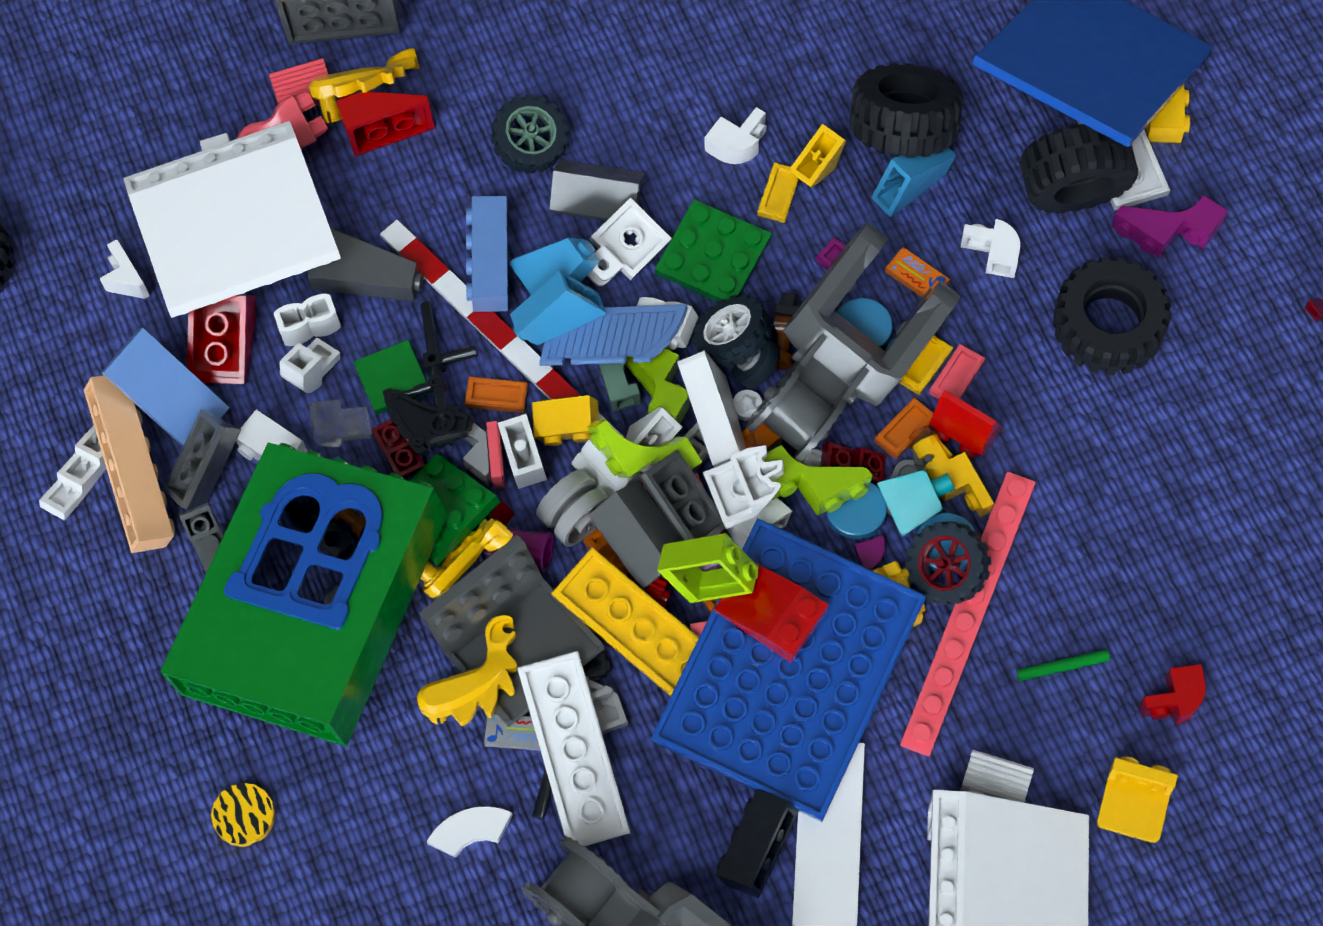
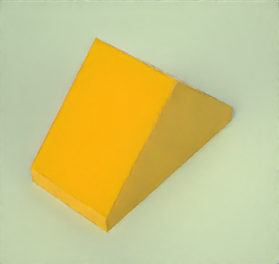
M822 124L788 171L813 188L835 170L846 140Z

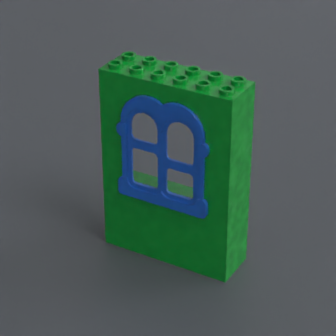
M268 442L160 670L162 675L182 696L347 747L448 516L434 487L424 481H417V483L407 481L395 473H390L389 475L381 474L369 466L356 467L340 458H334V460L327 459L315 451L308 450L306 453L298 451L286 443L277 445ZM302 495L311 496L319 502V517L310 533H302L279 526V520L285 507L295 497ZM347 508L357 509L364 514L366 519L365 530L351 559L342 560L318 552V547L335 514ZM274 538L303 546V552L287 587L283 591H276L252 583V578L268 543ZM316 565L343 574V579L335 597L328 605L298 596V591L311 566Z

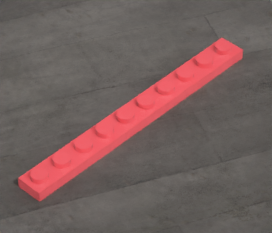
M1007 471L981 537V541L986 542L988 546L987 555L991 557V565H988V571H990L989 578L984 581V588L980 592H976L975 597L955 604L900 744L901 747L930 757L1033 492L1035 481Z

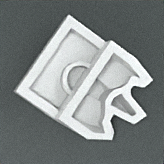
M766 445L739 451L729 456L731 461L703 472L726 529L757 516L781 487L778 482L773 481L784 474L783 460L764 462L767 457Z

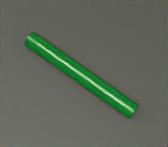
M1107 649L1016 669V676L1020 682L1108 662L1110 660Z

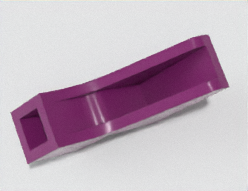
M1204 195L1194 206L1181 212L1122 206L1116 211L1111 227L1120 236L1129 238L1139 244L1144 252L1154 254L1160 258L1178 234L1183 235L1184 239L1190 244L1198 245L1204 249L1223 225L1228 211Z

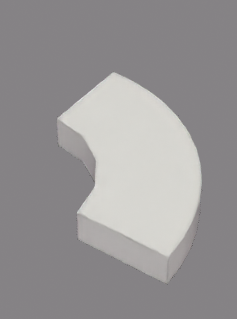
M474 807L460 811L443 821L430 835L427 844L456 858L463 848L473 842L488 840L499 843L513 814L496 807Z

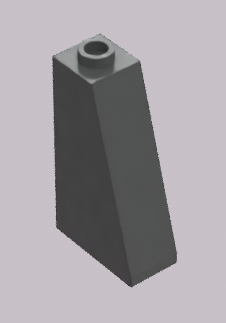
M330 228L341 259L309 270L308 280L312 290L415 302L416 291H421L423 284V275L419 274L416 262Z

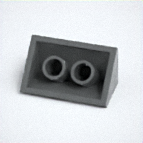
M561 159L553 170L549 211L607 221L630 198L639 205L645 172Z
M200 409L163 490L179 506L187 510L207 503L241 429Z
M678 449L638 475L682 541L718 535L725 529L717 507Z
M639 480L614 492L588 515L642 590L662 577L657 568L663 544L682 541Z

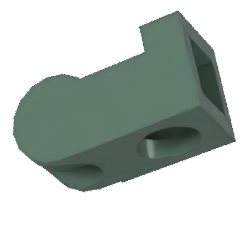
M625 363L599 364L601 379L612 412L641 404L637 384L628 385Z

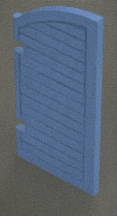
M686 304L605 307L606 314L545 342L539 364L540 366L564 365L565 358H571V365L626 363L627 356H634V363L652 362V359L661 353L677 334L684 321L688 307Z

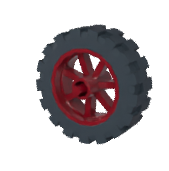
M938 522L932 526L924 527L922 532L916 534L912 539L914 543L912 547L907 549L906 555H909L908 561H905L906 570H909L910 575L908 579L910 583L916 586L915 591L926 595V600L942 605L959 604L975 597L976 592H980L985 585L983 583L985 580H988L990 575L988 565H991V557L987 555V550L989 549L986 542L981 541L980 538L982 536L977 531L971 530V527L957 522ZM952 540L948 555L941 545V541ZM958 544L964 549L965 555L955 556ZM934 547L940 555L937 559L929 558ZM967 560L966 572L960 568L961 561ZM929 563L936 564L938 568L933 574H931L929 569ZM944 571L946 574V586L936 581ZM952 571L963 577L958 584L953 585Z

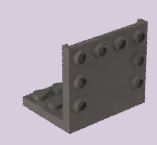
M275 0L288 44L400 33L398 0Z
M518 535L513 537L507 544L498 549L419 613L443 653L461 673L479 668L484 664L488 650L485 628L492 618L501 615L513 618L514 629L503 628V631L507 634H510L512 631L516 633V638L508 646L507 653L516 661L517 668L578 651L583 667L605 649L603 643L594 633L551 595L554 590L543 579L525 542ZM518 670L515 673H508L515 690L514 696H509L502 689L498 690V702L495 713L507 727H510L529 711Z

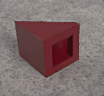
M1321 298L1309 300L1305 307V310L1317 322L1323 318V300Z
M499 499L500 503L487 517L506 525L515 514Z

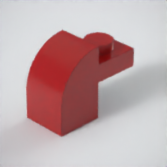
M1201 664L1170 668L1165 677L1169 693L1144 696L1140 704L1142 717L1151 716L1153 720H1160L1170 717V714L1173 713L1175 725L1190 720L1200 707L1206 691Z

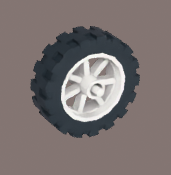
M742 294L741 297L733 295L728 300L722 299L718 301V305L715 307L711 306L706 310L707 314L699 318L697 321L699 323L698 326H695L693 329L695 336L692 337V342L695 345V349L698 353L705 350L720 369L723 367L731 369L738 363L739 365L746 363V359L755 357L759 353L758 350L764 348L767 344V337L771 336L772 330L770 327L772 326V321L769 318L770 316L755 297L750 298L746 294Z

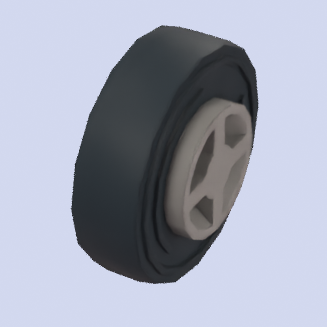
M768 338L766 339L767 344L764 348L758 350L759 353L755 357H750L746 359V363L742 365L738 363L732 368L733 378L747 388H753L762 384L776 367L779 359V349Z

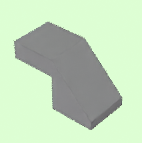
M473 423L472 431H469L468 437L463 438L473 448L463 457L465 469L489 487L492 479L488 437L483 429Z

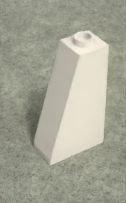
M704 350L677 363L712 465L717 467L731 461L729 456L746 449L727 377Z

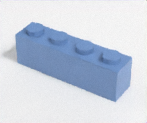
M472 196V208H466V225H472V233H466V250H472V258H466V274L472 275V283H466L467 301H472L473 312L508 311L507 196Z

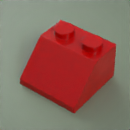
M946 390L943 391L929 423L930 426L935 428L933 435L937 434L946 443L953 439L961 444L958 450L965 452L966 455L973 459L976 454L984 458L1002 429L997 421Z

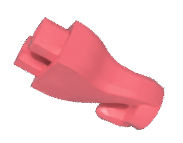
M305 92L294 97L290 95L281 100L268 119L245 126L239 132L237 139L290 121L300 148H304L316 142V138L326 132L328 127L321 115L309 122L306 121L302 112L316 105L309 92Z

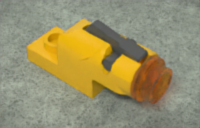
M929 426L916 430L908 437L911 442L909 444L912 450L911 455L917 471L926 469L930 480L948 473L955 490L940 496L943 501L950 500L966 492V495H964L965 501L971 511L976 510L980 518L991 512L994 503L965 452L951 458L953 456L952 453L942 443L936 431H932Z

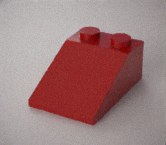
M359 92L336 100L342 125L354 157L435 129L429 100L425 95Z
M235 295L188 313L187 369L202 383L246 384L255 327L256 295Z
M755 563L758 566V577L755 581L753 593L722 598L714 611L792 663L826 615L828 604L803 587Z

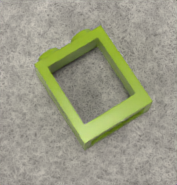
M726 533L663 544L657 571L690 603L752 594L758 577V566ZM719 563L723 568L702 571L698 566Z

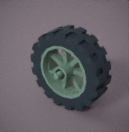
M526 94L525 97L515 96L512 98V101H506L496 113L491 127V144H494L493 150L497 156L500 155L501 161L506 166L509 164L513 166V170L518 172L525 170L529 174L534 173L536 170H539V172L545 171L548 166L552 167L555 165L568 142L567 134L569 132L568 124L564 122L566 119L565 115L557 110L558 106L553 102L551 104L547 102L545 97H533V94ZM523 117H533L532 122L526 123ZM516 119L522 129L510 128V124ZM537 119L542 121L545 126L539 128L536 124ZM549 132L550 141L548 142L538 135ZM510 134L521 136V139L514 143L511 140ZM534 141L545 148L535 151ZM522 144L527 145L529 147V151H525L519 147Z

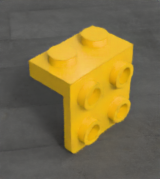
M1131 757L1115 758L1109 769L1097 819L1098 827L1143 841L1158 842L1161 837L1169 798L1175 788L1178 775L1170 773L1171 770L1163 766L1153 765L1152 767L1140 765L1138 760Z

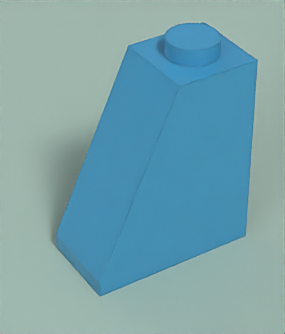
M947 148L941 153H932L928 157L915 156V158H906V156L899 155V157L892 158L871 198L889 217L894 216L944 177L953 163L956 154L950 148Z
M566 238L512 259L509 264L532 295L558 270L581 282L596 267L600 260L594 253L595 249L589 241Z
M558 270L518 306L510 316L514 325L513 331L517 337L523 341L528 340L538 346L606 314L598 292Z

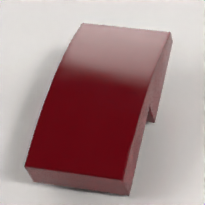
M390 419L372 428L371 432L392 471L404 477L424 467V463L420 456L408 445L407 442L409 441L402 438L397 429L398 426Z
M827 442L822 445L820 467H864L872 474L871 483L877 484L884 479L886 455L863 447L852 450L832 442Z

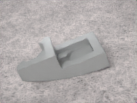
M586 677L601 733L605 734L628 726L618 694L613 692V688L589 680V677Z

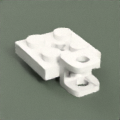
M630 198L590 237L589 240L598 248L595 254L600 262L587 277L598 287L607 284L619 271L631 280L672 238ZM634 233L637 236L635 239L637 245H627L624 242L625 237L623 234L631 235Z

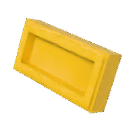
M774 162L757 211V216L782 223L786 222L800 180L788 171L791 168L790 166Z
M933 336L898 383L920 396L951 355L953 347L938 337Z

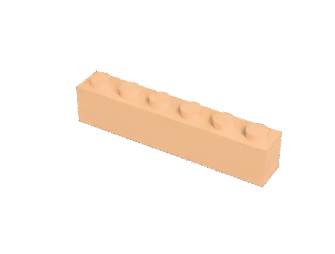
M104 375L91 377L84 388V393L131 553L165 548L174 537L175 527L173 520L168 518L165 493L160 491L157 466L154 463L152 464L149 439L146 436L144 437L141 412L138 409L136 410L134 402Z

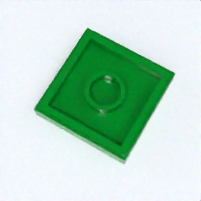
M408 340L353 362L375 415L390 410L385 404L384 390L391 388L392 390L405 392L412 390L414 386L427 383ZM423 394L420 396L412 395L409 397H411L412 399H417L427 394Z

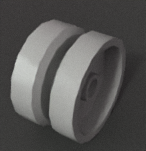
M582 469L571 472L556 483L543 497L536 511L537 518L547 528H555V536L566 547L580 543L597 529L588 515L610 497L604 489H595V480Z

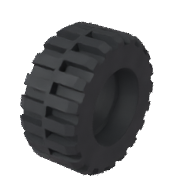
M892 63L889 66H876L874 70L869 69L865 71L853 86L850 128L855 137L862 141L868 148L873 147L875 151L882 154L886 152L890 153V156L899 157V155L906 156V158H915V156L928 157L932 153L938 154L944 149L949 148L958 137L963 106L962 91L951 77H945L943 72L930 70L926 66L921 65V67L908 63L905 65Z
M1084 124L1069 125L1067 128H1059L1049 135L1045 134L1039 137L1038 141H1033L1028 146V149L1024 150L1020 160V168L1029 202L1038 210H1044L1048 213L1054 211L1057 213H1065L1066 211L1076 212L1081 209L1096 207V205L1110 202L1111 199L1123 195L1124 191H1128L1135 184L1138 176V167L1132 144L1126 147Z
M1100 257L1098 263L1090 260L1083 263L1082 270L1075 268L1070 273L1069 279H1065L1061 286L1053 316V327L1056 328L1054 335L1058 343H1063L1062 351L1066 356L1072 354L1075 357L1073 362L1078 366L1082 367L1085 364L1090 367L1089 371L1097 373L1098 369L1104 370L1106 375H1115L1117 370H1121L1122 374L1130 373L1133 371L1134 365L1137 368H1141L1147 364L1150 358H1154L1164 341L1171 320V312L1169 311L1171 307L1170 297L1165 295L1166 288L1161 281H1155L1157 276L1151 270L1144 271L1142 269L1143 265L1136 261L1133 264L1127 263L1126 258L1117 257L1116 261H1110V257ZM1115 299L1125 303L1134 311L1139 325L1126 333L1113 334L1104 332L1089 321L1084 308L1095 300Z

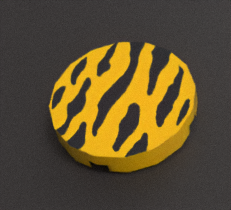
M240 783L228 787L219 794L213 803L211 819L214 829L222 840L233 846L246 847L256 843L258 840L261 841L268 835L273 827L276 814L273 802L265 790L255 784Z

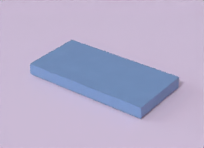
M144 328L138 329L101 372L182 447L200 409L221 418L230 408Z

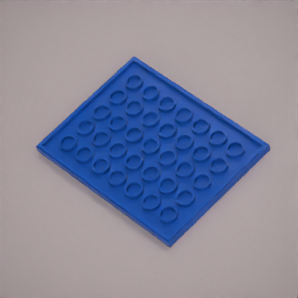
M1033 0L975 55L972 64L1114 141L1129 147L1209 56L1213 46L1124 0Z
M757 518L742 550L753 562L803 587L827 603V613L796 658L790 663L716 613L714 609L722 598L718 599L650 741L755 791L757 789L788 800L797 811L822 822L927 596Z

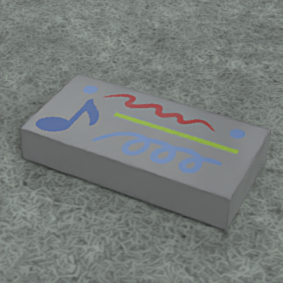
M493 714L492 718L487 717L485 747L540 750L530 716H522L510 727H507L497 714Z

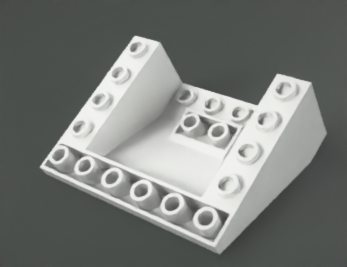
M290 121L123 178L171 318L341 259Z
M933 790L928 807L927 840H931L928 926H1088L1089 815L966 791Z

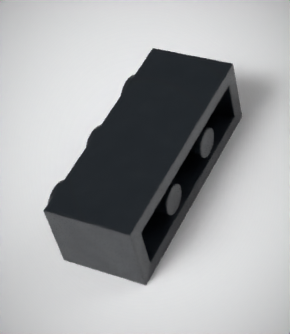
M756 789L753 797L745 805L744 816L740 825L734 829L731 835V844L726 855H723L718 862L716 875L726 886L757 898L760 897L798 815L797 810L790 801Z

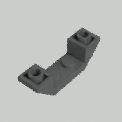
M208 502L179 514L189 540L193 543L205 572H207L224 536Z

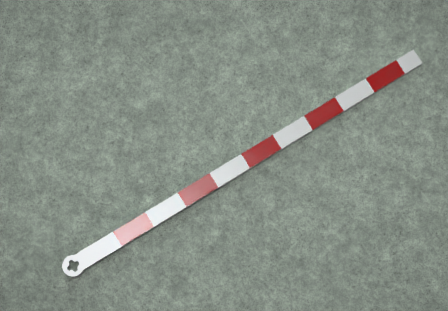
M398 220L394 221L380 233L381 238L401 257L416 262L419 274H422L423 278L549 400L581 396L551 366H540L541 357L525 341L518 338L514 331L494 312H473L472 301H467L466 285ZM599 413V420H606V419ZM610 424V426H611L618 434H620L622 437H624L617 429H615V428Z

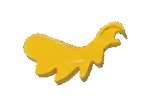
M409 48L400 51L388 59L384 67L359 68L313 79L308 85L312 98L319 99L324 122L330 123L331 120L333 123L341 120L336 97L347 96L358 90H362L363 93L368 92L382 83L393 84L395 78L405 76L404 70L419 69L415 49Z
M493 518L489 521L484 519L476 531H471L461 544L443 560L440 567L435 568L430 562H427L420 578L424 582L422 590L431 598L440 597L477 560L484 548L488 552L495 551L507 544L513 534L500 521H495Z
M507 615L496 616L488 622L485 628L488 648L487 658L481 667L428 683L420 689L417 696L418 707L421 713L429 717L432 723L438 724L437 718H440V722L444 723L448 716L452 715L460 726H465L472 721L476 714L477 706L484 710L488 718H492L497 708L498 690L502 689L509 696H514L515 690L508 673L517 672V664L507 653V648L515 640L516 633L512 631L510 634H507L503 631V628L514 629L512 617Z

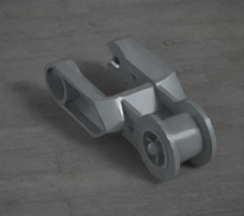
M869 220L851 238L788 321L783 332L796 348L795 353L791 357L796 362L775 386H770L765 390L761 405L757 407L745 426L749 431L753 432L761 423L794 448L791 457L798 462L803 461L811 453V450L817 446L818 442L827 439L829 435L828 430L837 421L838 416L842 414L847 403L850 405L856 398L874 406H878L903 378L960 299V294L940 280L933 289L929 288L921 297L906 320L896 330V334L884 350L834 311L844 296L852 290L856 280L888 240V237Z
M563 836L558 842L566 857L544 884L539 888L526 881L521 887L523 894L527 896L528 900L533 902L535 907L540 908L541 912L547 915L548 922L553 926H731L693 894L670 881L650 895L641 889L635 892L628 886L627 882L622 880L620 875L614 872L613 868L607 866L604 858L596 856L594 852L588 851L585 846L580 845L578 841L567 836Z

